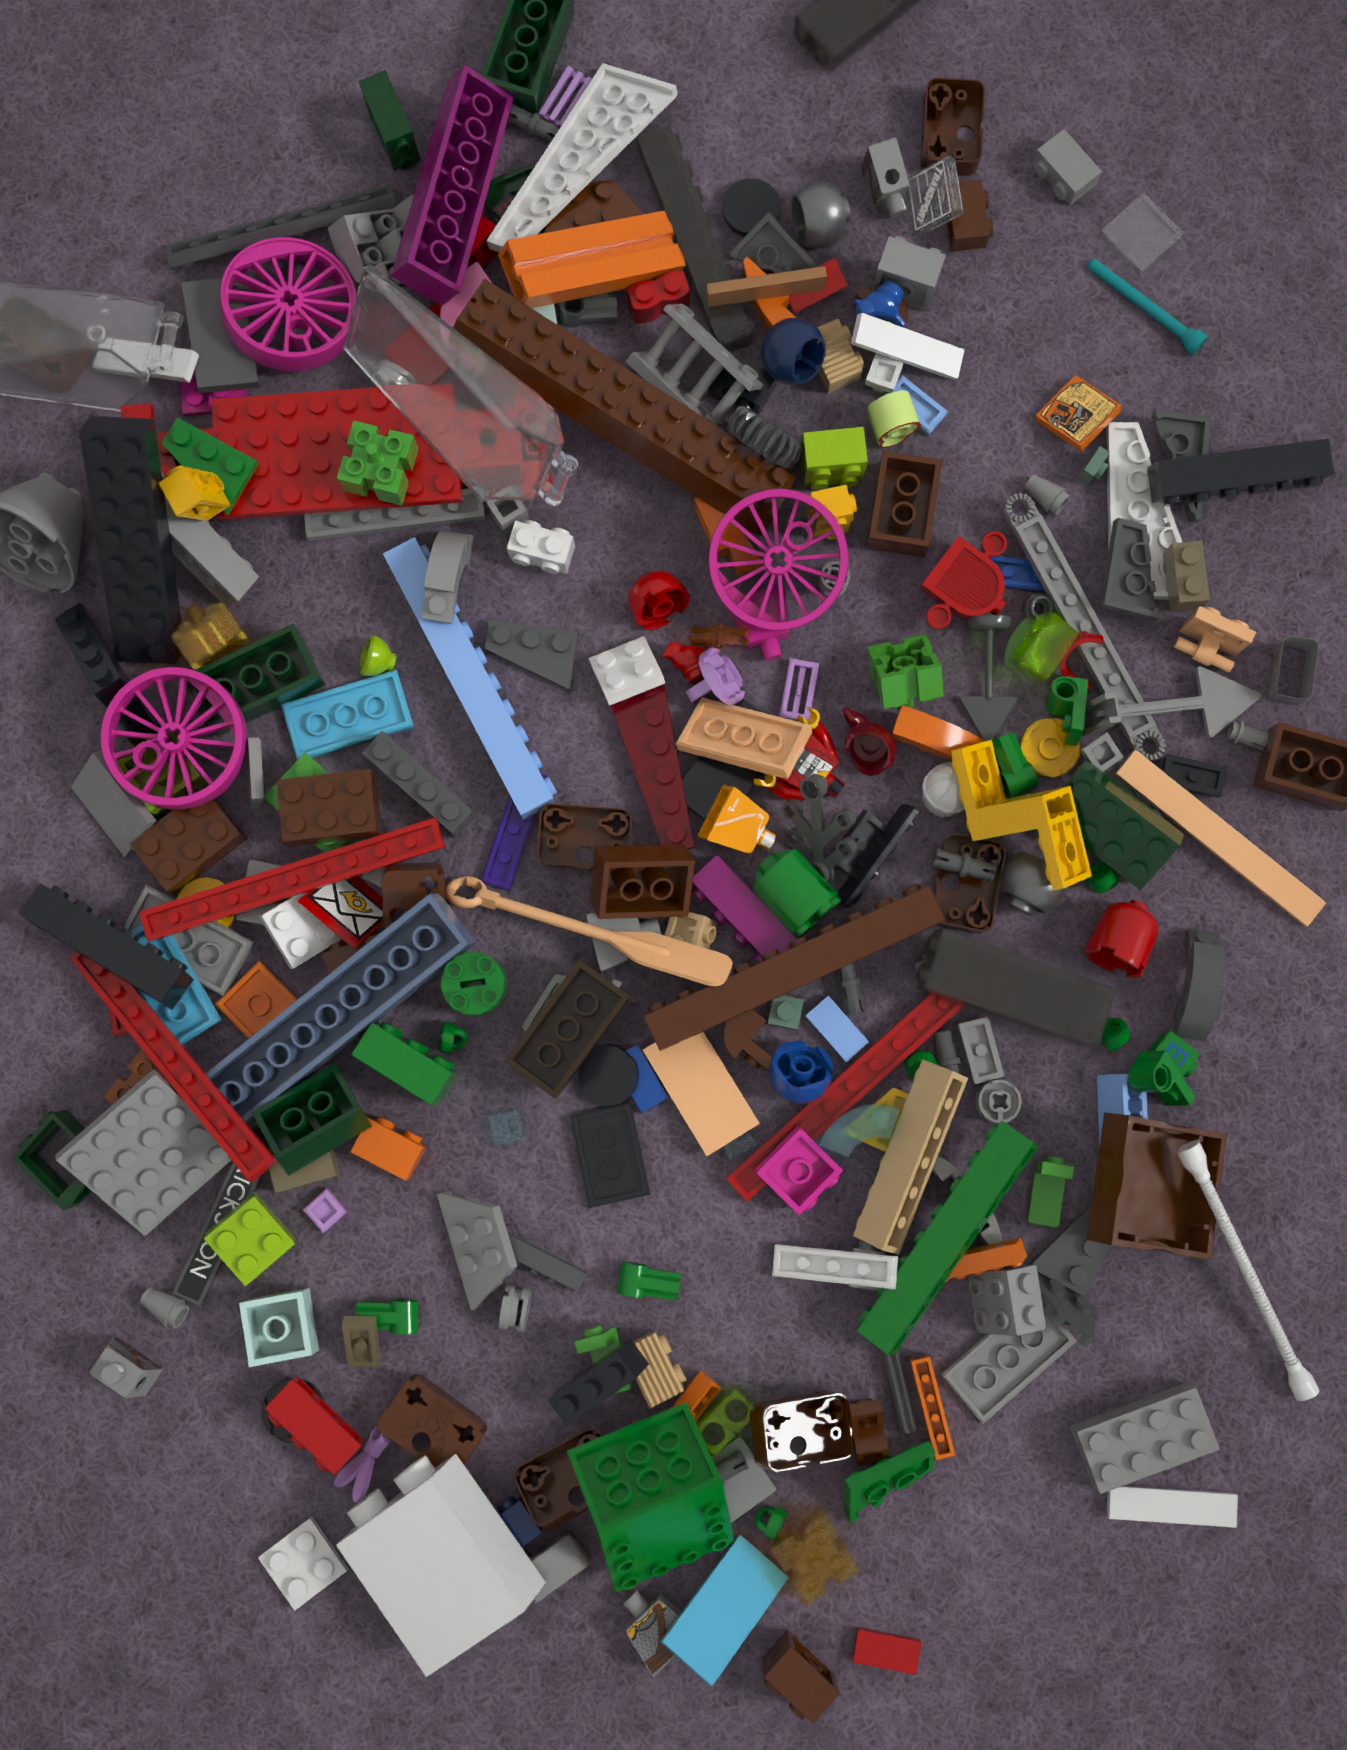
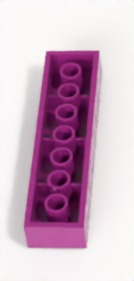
M465 64L446 83L391 273L392 278L441 306L460 293L514 98Z

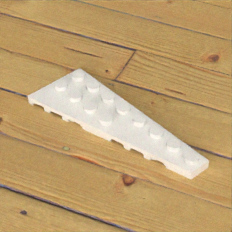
M602 63L486 240L489 249L500 252L507 240L537 235L675 99L678 94L676 85Z

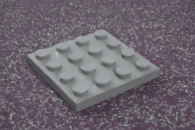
M154 1069L55 1154L57 1162L144 1236L231 1161L230 1157L176 1090Z

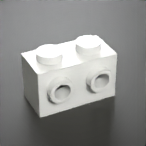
M524 520V522L515 521L507 551L509 558L519 565L529 566L531 564L539 566L542 570L549 573L558 574L561 572L567 574L575 543L573 536L564 529L556 527L552 530L541 528L539 523L531 520Z

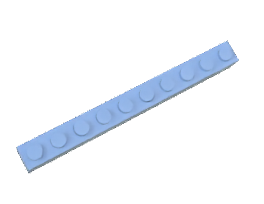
M414 537L383 553L522 819L526 820L530 816L541 812L543 806L547 804H556L552 795L556 794L557 791L549 777L543 779L538 769L543 767L535 750L529 753L524 744L529 739L521 724L515 727L511 719L515 712L508 699L501 700L497 690L501 689V686L493 672L487 674L483 666L487 663V660L480 646L475 649L473 648L469 639L474 637L466 620L460 623L456 614H454L453 623L421 618L426 589L424 581L430 552L426 545L419 546ZM457 603L455 607V613L460 611Z

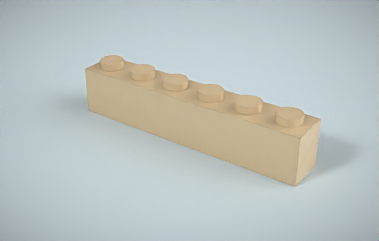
M922 1059L920 1067L914 1075V1082L909 1095L903 1103V1110L898 1123L892 1131L886 1153L880 1161V1168L875 1181L869 1189L868 1199L862 1214L857 1219L854 1237L880 1250L899 1255L968 1077Z

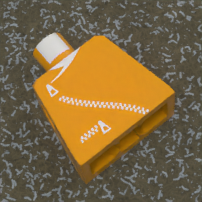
M728 785L722 786L697 835L702 839L749 854L753 852L756 845L768 850L773 845L776 837L774 833L765 829L769 820V814L737 788Z

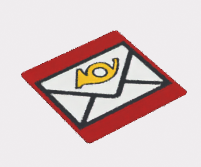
M358 876L309 891L298 900L303 907L352 948H356L383 923V897ZM395 908L392 909L389 916L393 915L397 910Z

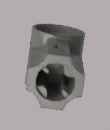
M616 293L599 294L560 302V321L563 325L570 328L578 327L582 323L617 321ZM574 306L579 310L571 313L566 311V308Z

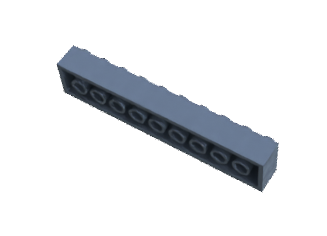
M430 893L206 1074L249 1125L255 1120L252 1111L303 1082L367 1031L372 1022L377 1023L441 972L448 962L466 952L477 942L439 893Z

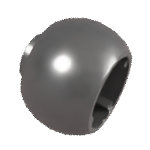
M824 181L811 182L799 188L792 197L793 225L796 236L802 245L814 249H824L834 245L844 236L846 224L850 222V206L846 196L841 195L837 186Z
M1019 852L1012 856L1004 865L1001 873L1000 891L1010 898L1007 904L1029 916H1032L1034 911L1043 914L1053 911L1064 899L1067 887L1052 890L1051 883L1046 876L1045 860L1026 852Z

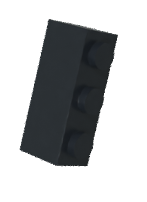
M630 1338L562 1385L548 1401L564 1424L568 1426L635 1380L649 1363Z

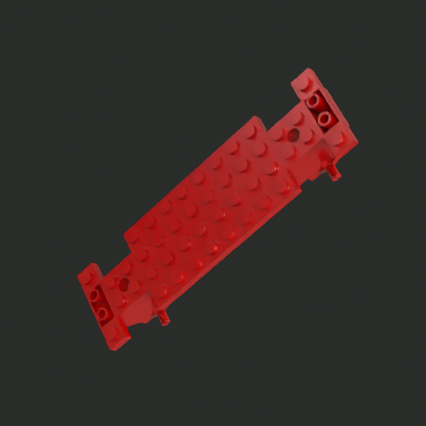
M454 382L211 399L213 428L200 430L257 460L259 463L230 514L227 516L221 511L217 514V518L219 520L462 503L461 486L465 485L466 489L481 487L482 489L490 490V498L510 485H521L523 498L553 496L547 403L515 383V407H486L484 409L457 411ZM151 403L120 406L121 417L155 419L154 407ZM353 420L378 426L383 436H388L389 429L414 435L419 449L413 470L404 471L409 484L403 505L379 500L375 491L372 490L368 491L366 497L345 492L341 488L337 476L343 455L348 457L352 455L347 441ZM156 432L161 471L165 478H167V473L171 469L181 466V464L162 444L168 432ZM486 438L496 439L495 444L489 447L483 446L482 442Z

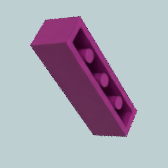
M718 855L693 876L692 894L701 903L707 900L714 908L711 911L712 915L722 925L726 922L729 923L735 930L732 936L744 948L749 945L756 952L753 958L758 964L763 962L761 956L778 949L781 954L791 949L789 943L797 940V938L790 933Z

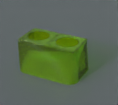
M1055 612L1041 614L1035 620L1025 638L1020 642L1010 657L1009 662L1034 683L1045 681L1051 676L1076 639L1078 632Z
M736 1384L730 1385L696 1421L701 1435L708 1423L716 1422L723 1426L725 1438L720 1444L709 1445L705 1442L707 1448L714 1456L750 1421L749 1413L750 1410L754 1409L755 1401ZM739 1399L747 1405L748 1414L743 1421L732 1422L727 1418L725 1408L731 1400Z

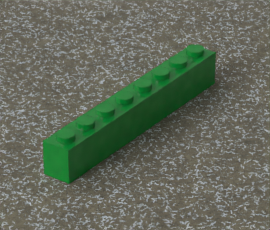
M1001 1121L999 1125L994 1124L985 1137L987 1143L981 1152L977 1150L973 1153L967 1163L969 1169L963 1178L959 1176L952 1183L949 1192L952 1194L945 1204L941 1202L934 1209L931 1218L934 1220L927 1230L923 1228L916 1235L913 1241L914 1249L909 1256L905 1254L899 1260L896 1289L880 1288L877 1293L879 1299L874 1307H868L859 1319L861 1325L857 1332L887 1355H895L1039 1147L1007 1123Z

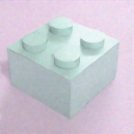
M310 1288L251 1298L239 1303L249 1367L311 1356L319 1351Z

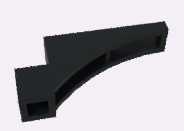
M78 603L54 619L94 695L108 708L114 696L130 680L116 661L86 609L81 603ZM138 696L134 697L125 708V710L161 728L158 720ZM124 714L121 715L118 722L121 731L148 734L158 733ZM127 738L134 747L147 740Z

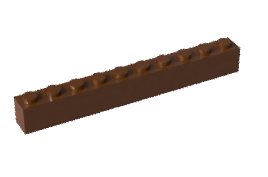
M918 884L903 891L904 897L893 902L891 897L874 904L875 911L866 915L863 910L846 917L848 923L838 928L835 923L818 930L820 936L809 941L807 936L801 937L789 943L791 949L781 954L778 949L761 956L763 962L755 966H751L750 962L734 968L733 972L735 975L728 977L726 982L720 986L705 985L706 988L696 993L693 988L677 994L678 1001L666 1006L665 1001H662L647 1008L649 1014L645 1015L644 1018L659 1051L943 922L945 917L930 886L921 889Z

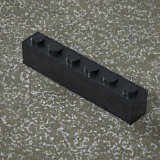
M1328 438L1161 460L1147 467L1152 503L1163 502L1164 506H1174L1181 504L1182 499L1192 498L1193 503L1207 501L1211 499V495L1220 494L1221 499L1238 496L1241 491H1248L1249 495H1256L1267 492V488L1276 487L1277 491L1290 490L1296 487L1295 484L1304 483L1306 488L1324 484L1323 479L1333 475L1334 468Z
M41 883L37 886L18 914L31 924L171 1010L174 1009L194 980L185 972L188 967L174 957L170 961L161 957L164 953L162 950L149 942L146 946L138 943L140 937L126 928L121 932L114 928L116 923L101 913L98 918L92 915L93 909L79 899L75 903L69 901L68 897L70 895L56 885L51 889Z

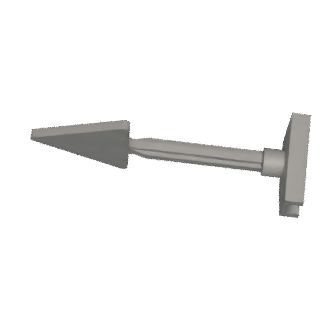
M1199 666L1195 668L1199 692L1197 697L1122 705V703H1118L1117 693L1109 692L1087 702L1085 712L1090 711L1092 726L1085 729V735L1099 734L1128 717L1200 709L1203 714L1206 736L1211 738L1259 700L1262 695L1255 690Z

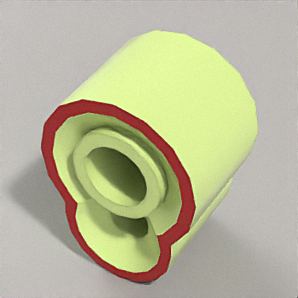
M901 390L886 394L872 402L867 408V416L880 448H887L903 442L921 426L908 391Z

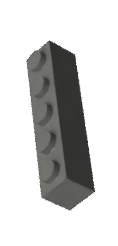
M508 1232L518 1266L524 1264L529 1267L528 1270L536 1275H539V1273L546 1275V1280L554 1284L557 1282L563 1284V1288L569 1292L579 1291L588 1272Z

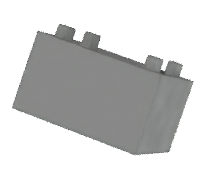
M889 236L877 268L873 288L877 290L885 281L893 282L903 290L904 295L902 298L906 305L927 312L946 255L942 254L939 249L933 247L927 249L908 243L905 238Z

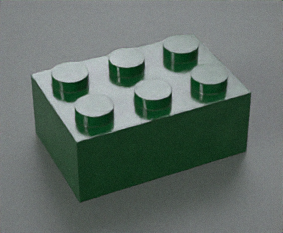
M335 1063L252 1111L271 1150L288 1176L372 1127Z

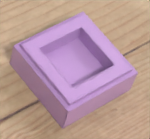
M328 1188L303 1209L322 1233L326 1232L348 1212Z

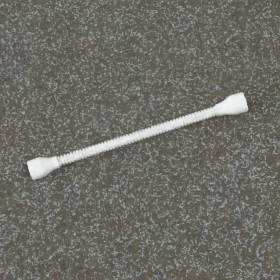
M1194 1140L1179 1146L1176 1149L1182 1165L1193 1175L1195 1181L1200 1184L1201 1190L1205 1198H1207L1206 1200L1214 1213L1219 1227H1221L1220 1229L1228 1242L1233 1256H1235L1234 1258L1240 1267L1247 1285H1249L1248 1287L1254 1296L1259 1310H1261L1260 1312L1268 1325L1271 1335L1275 1339L1274 1341L1285 1361L1284 1365L1288 1371V1384L1297 1401H1306L1315 1397L1320 1390L1312 1374L1302 1366L1299 1358L1296 1357L1259 1278H1257V1274H1255L1256 1272L1243 1249V1245L1236 1231H1234L1235 1229L1229 1220L1228 1214L1222 1202H1220L1217 1191H1215L1216 1189L1210 1180L1211 1175L1207 1169V1157L1200 1141Z

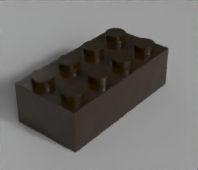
M579 959L504 1062L551 1097L558 1099L631 997Z

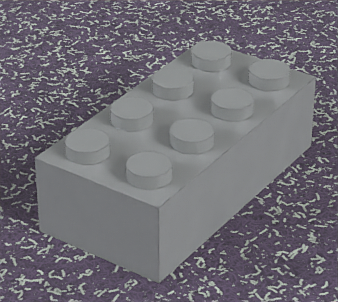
M1187 1382L1070 1425L1091 1485L1099 1494L1220 1450L1197 1388Z

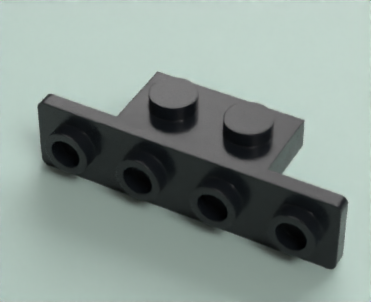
M901 804L886 826L869 811L863 810L860 813L855 824L850 827L842 838L850 837L854 839L857 843V851L836 865L849 876L837 892L838 897L841 899V902L838 904L839 906L849 908L860 899L862 890L868 881L878 874L879 866L886 856L893 853L899 838L914 824L915 816L919 812L916 807Z

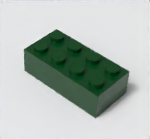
M508 0L481 76L514 97L512 103L529 113L535 114L539 112L575 13L574 1Z
M294 623L195 670L216 680L233 696L243 713L245 723L281 707L284 703L294 701L326 685L301 632ZM188 681V689L195 700L200 691ZM205 697L198 710L202 715L213 705ZM217 712L204 723L206 727L225 721ZM228 728L212 734L218 737L231 730Z
M1087 759L1083 761L1063 785V787L1071 786L1085 848L1139 890L1148 883L1180 847L1184 837L1181 831Z

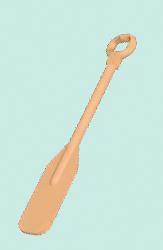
M462 876L455 878L446 887V899L456 907L467 909L480 905L493 910L498 908L608 942L640 965L713 987L720 986L726 982L732 969V960L723 953L655 932L611 931L501 897L500 893L487 890L486 885L475 877ZM466 884L467 887L479 889L475 898L466 899L458 895L454 896L459 886Z

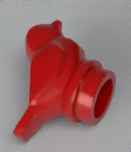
M671 642L666 646L662 657L672 661L675 669L683 672L684 678L688 680L690 685H696L704 680L699 666V656L707 649L697 646H683L677 642Z

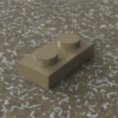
M364 1315L344 1316L342 1331L347 1365L379 1367L381 1354L376 1317Z

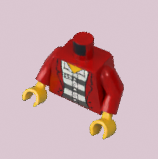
M806 707L810 712L808 720L801 715L797 716L798 722L811 725L812 733L789 778L784 779L764 773V781L754 779L755 785L766 787L782 800H806L800 792V783L812 774L825 777L828 782L827 793L834 798L838 796L845 786L844 782L831 774L839 762L837 759L838 752L829 732L820 721L819 712L811 707Z

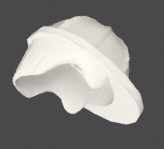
M947 761L933 768L925 776L922 784V799L925 807L939 817H950L965 810L959 796L960 787L957 774L952 767V762Z

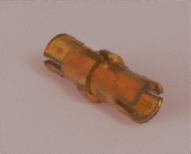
M715 624L713 627L693 626L689 632L698 634V636H689L690 643L693 646L713 645L716 648H724L726 645L747 646L750 641L749 639H742V637H750V631L746 626L726 627L723 624Z

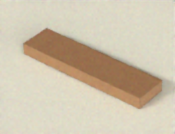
M822 266L708 283L706 292L708 307L825 290L827 281L826 267Z

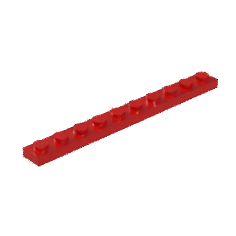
M434 817L139 911L147 941L152 942L444 849L446 846L438 820Z
M77 951L69 957L72 963L246 1179L253 1183L277 1161L276 1158L137 988Z
M955 971L829 1084L821 1097L808 1103L727 1176L726 1179L746 1202L749 1201L767 1184L754 1169L797 1126L815 1141L967 1004L976 993Z

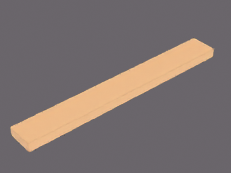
M1136 749L1129 754L1114 773V775L1303 926L1308 927L1326 904L1317 894Z

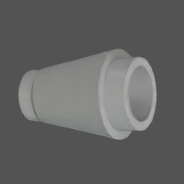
M1035 474L1031 476L1024 487L1048 514L1052 512L1054 515H1058L1070 499V495L1066 493V488Z
M152 1287L148 1288L140 1299V1304L166 1328L170 1326L174 1329L178 1328L189 1312V1306L185 1304L184 1299L155 1290Z

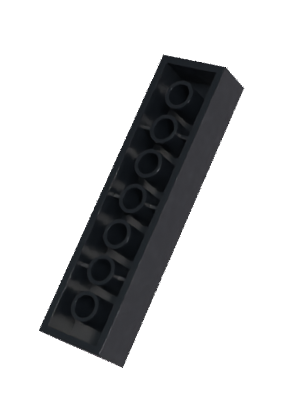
M90 416L79 430L115 659L118 662L177 664L185 648L165 494L159 485V482L163 479L155 419Z

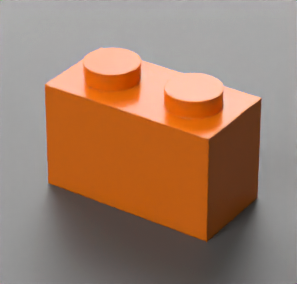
M380 1115L377 1120L368 1118L372 1127L359 1134L350 1152L405 1181L410 1180L427 1148L426 1145L421 1143L423 1138L409 1130H406L403 1134L393 1129L395 1123Z

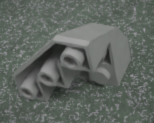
M410 195L393 209L344 215L327 228L337 258L356 282L386 293L411 289L392 278L391 273L414 195Z

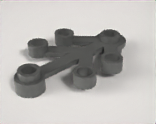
M812 774L800 783L802 796L810 801L811 824L802 814V803L797 799L789 800L782 806V812L786 818L792 820L796 827L785 832L784 841L789 847L798 849L830 884L834 879L833 868L844 858H849L856 853L857 843L854 839L845 837L837 843L836 850L827 858L825 846L842 830L853 826L856 822V815L850 809H843L835 815L834 821L824 829L823 796L827 793L828 782L822 775ZM843 816L847 818L848 823L843 819ZM805 837L811 843L813 853L803 843Z

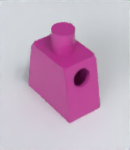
M783 584L785 620H786V621H789V620H788V611H787V602H786V593H785V587H784V584ZM778 586L772 587L764 612L781 621ZM767 589L754 592L749 600L761 608ZM730 612L747 649L761 646L765 661L775 660L782 656L778 641L788 639L789 630L774 631L757 628L745 623Z

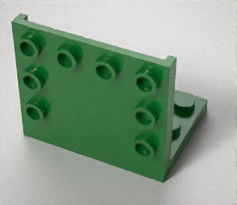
M687 1402L567 1450L570 1463L595 1524L615 1592L623 1589H632L641 1581L653 1576H662L674 1567L693 1563L700 1556L712 1551H721L729 1544L735 1542L722 1479Z

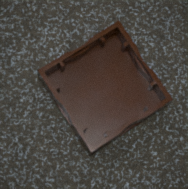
M1104 1112L1087 1240L1114 1246L1156 1250L1175 1255L1211 1260L1216 1219L1206 1200L1207 1198H1205L1201 1190L1200 1184L1195 1181L1193 1175L1182 1165L1176 1149L1187 1142L1200 1141L1207 1157V1169L1211 1175L1210 1180L1216 1189L1215 1191L1218 1192L1222 1178L1227 1134L1194 1127L1170 1125L1162 1121Z

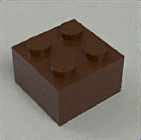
M788 1630L784 1632L762 1658L763 1674L766 1679L764 1681L765 1685L777 1697L782 1694L790 1702L789 1708L801 1720L806 1717L814 1724L840 1694L835 1674Z

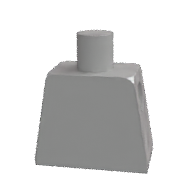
M596 913L586 914L588 924L611 931H640L661 934L657 918L639 922L638 918L598 919ZM592 938L601 973L631 961L630 958L610 943Z

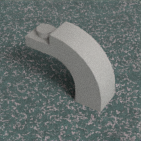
M440 530L431 549L425 575L424 587L426 589L421 618L453 623L460 578L464 566L470 564L474 535Z

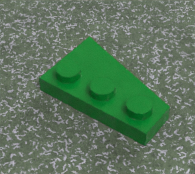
M178 417L162 441L163 446L181 466L212 472L221 479L224 484L223 492L231 504L223 510L227 516L259 466L257 460Z
M929 1441L921 1445H912L903 1453L892 1458H883L875 1466L864 1471L857 1470L844 1479V1513L850 1524L860 1518L857 1512L869 1504H872L874 1508L884 1502L883 1498L893 1488L903 1490L934 1469L935 1450Z

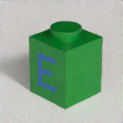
M1171 1030L1164 1031L1148 1050H1166L1181 1075L1186 1078L1198 1066V1063L1195 1061L1200 1056V1053Z

